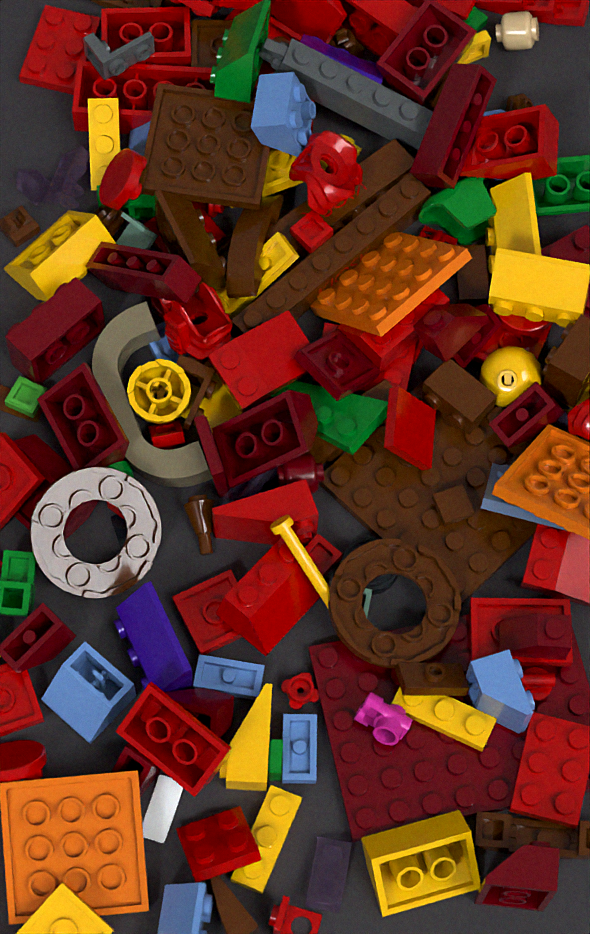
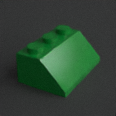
M262 0L237 15L233 19L231 28L225 29L223 47H219L216 64L218 66L213 65L210 76V83L215 84L214 97L250 103L264 60L259 57L258 52L260 53L262 43L268 38L271 0Z
M590 155L558 158L556 176L532 180L537 216L590 211Z

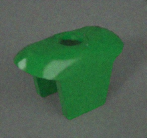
M466 177L457 181L454 189L445 188L432 195L421 207L419 221L422 224L439 225L449 236L458 239L457 243L459 245H471L485 237L486 228L489 227L488 219L496 214V208L486 190L491 178Z

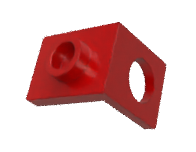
M283 895L281 905L274 904L268 925L274 926L273 934H293L291 930L292 922L298 917H304L310 921L312 926L309 934H318L322 914L290 905V897Z

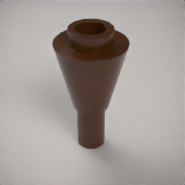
M195 495L189 497V502L184 504L183 507L195 535L198 536L200 555L213 554L210 534L212 533V508H214L215 500L208 499L207 495Z

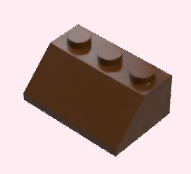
M162 190L155 191L156 228L169 254L180 255L202 278L199 284L204 282L215 290L225 287L227 262L223 255L218 256L215 250L217 249L215 238L212 232H206L201 210L199 208L195 209L191 201H187L176 194ZM199 284L197 285L194 293L198 292Z

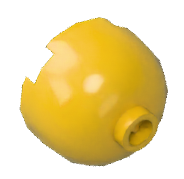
M506 346L498 348L487 356L481 366L479 380L480 383L497 395L495 405L507 408L535 382L541 385L543 377L541 375V364L534 354L520 347Z
M155 359V361L147 362L135 369L129 378L127 393L129 403L138 416L147 422L163 424L174 421L184 413L189 406L191 387L188 377L180 366L169 360Z

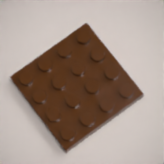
M158 83L144 151L147 164L139 180V183L142 184L140 194L155 196V191L162 190L176 194L187 201L260 211L271 147L261 144L251 129L256 96H252L250 103L214 97L213 90Z

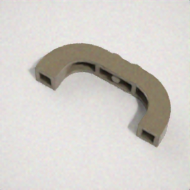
M145 301L121 312L103 329L93 352V375L130 442L125 455L130 466L145 479L162 486H194L213 479L199 441L173 450L159 449L149 444L143 437L135 412L129 403L128 393L123 381V369L130 355L151 342L161 340L152 313Z

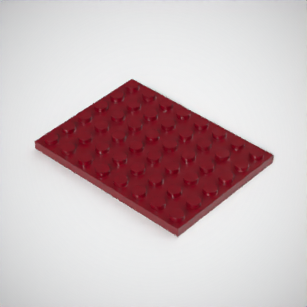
M556 596V597H551V598H546V599H565V598H564V597H560V596ZM470 614L459 616L456 631L448 644L439 654L425 663H461L466 676L471 661ZM418 625L389 630L387 632L403 634L412 631ZM572 627L573 663L571 667H521L523 672L529 668L538 667L546 670L548 673H555V687L552 688L547 698L534 701L535 710H532L533 712L590 726V687ZM341 640L308 647L352 843L362 841L361 838L457 810H460L465 819L476 816L477 811L493 813L510 808L528 725L524 732L517 733L495 723L482 752L415 720L412 721L409 730L401 740L399 739L397 744H382L373 735L374 727L370 725L367 727L354 720V717L369 692L383 698L385 703L392 704L400 687L395 669L376 666L362 660L351 652ZM468 693L466 696H449L473 707ZM590 770L585 793L590 792Z

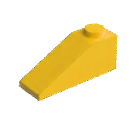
M265 683L229 744L232 748L229 758L220 768V778H226V789L267 791L272 684Z

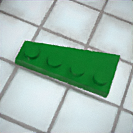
M294 381L260 403L262 404L287 390L309 394L319 424L316 436L351 455H354L387 418L388 401L352 393L337 402L323 387Z

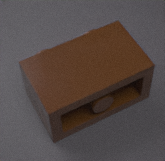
M452 359L443 362L423 383L421 394L428 406L442 412L447 416L448 421L453 427L458 430L463 429L469 435L494 410L497 395Z

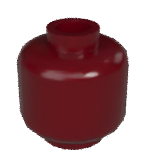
M311 453L302 454L276 467L279 487L306 479L311 494H314L318 491L319 482H324L325 480L322 462L316 463Z

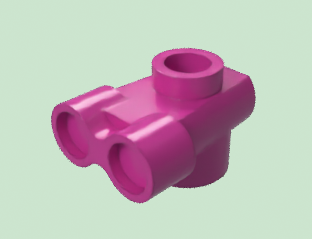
M369 692L354 717V720L367 727L368 725L374 727L373 735L375 739L385 745L397 744L399 739L401 740L407 733L413 719L406 716L404 708L396 704L389 705L384 702L383 698L372 692Z

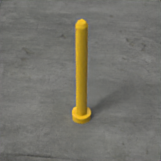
M290 515L280 517L270 525L271 531L274 535H281L328 608L329 585L291 528L294 522Z

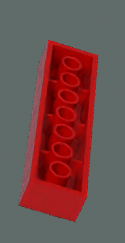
M77 61L72 106L75 131L89 132L88 98H119L120 133L130 134L131 130L151 121L158 83L214 91L215 84L210 83L212 68L133 64L120 75H113L104 80L90 61ZM260 71L259 75L273 74L274 71ZM259 76L252 96H256ZM312 119V123H311V132H312V134H313V119Z

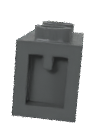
M151 32L145 33L111 52L108 44L105 41L100 42L94 33L83 38L85 55L104 80L113 75H120L129 66L138 61L141 62L148 59L155 52L154 36Z

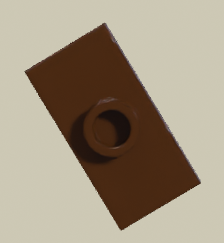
M398 662L395 669L403 696H466L469 690L461 663Z

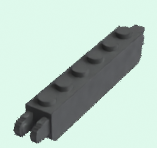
M269 38L264 40L258 54L260 58L271 64L270 66L275 69L274 73L294 72L300 83L305 86L306 93L311 100L389 140L395 138L402 147L417 154L433 111L293 38L288 44L284 42L278 43Z

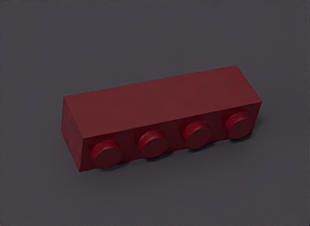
M452 64L409 172L426 186L455 188L497 81L483 66L479 64Z
M102 241L86 265L108 288L169 301L175 300L186 304L194 294L197 285L202 279L180 255Z

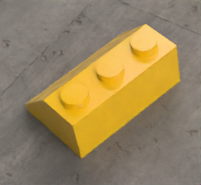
M523 173L490 188L489 196L496 208V214L488 219L489 227L485 230L486 245L491 246L492 255H489L488 260L489 272L492 274L497 247L535 255H541L531 173Z
M68 210L3 269L37 300L46 302L54 295L56 289L61 284L69 283L75 277L81 280L87 275L88 268L86 265L101 241L116 244V242L96 214Z
M497 247L488 305L495 313L502 316H509L511 314L523 316L530 321L540 322L544 320L554 322L566 328L569 322L575 324L580 315H584L590 284V265Z
M460 810L361 838L366 865L383 917L478 890L481 886L472 833Z

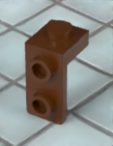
M180 354L176 364L184 370L191 384L200 387L183 426V432L188 434L192 425L196 427L194 418L203 415L205 411L200 408L204 397L210 400L217 382L212 380L215 369L204 365L205 363L202 360L196 359L193 356L185 357Z

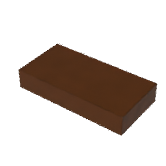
M485 244L456 245L467 248L472 257L469 262L456 272L458 304L488 303L489 283Z

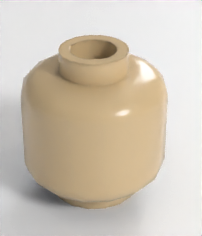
M528 11L504 14L501 24H496L497 42H503V46L507 51L532 48L534 42L539 41L537 17L533 18L532 14Z

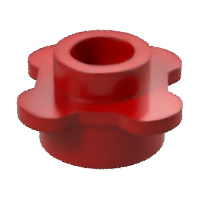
M301 672L290 680L286 679L282 682L281 690L287 693L290 699L289 706L294 710L301 709L302 705L308 702L314 703L319 700V692L314 688L312 676L308 672ZM299 688L304 690L302 694L297 692Z

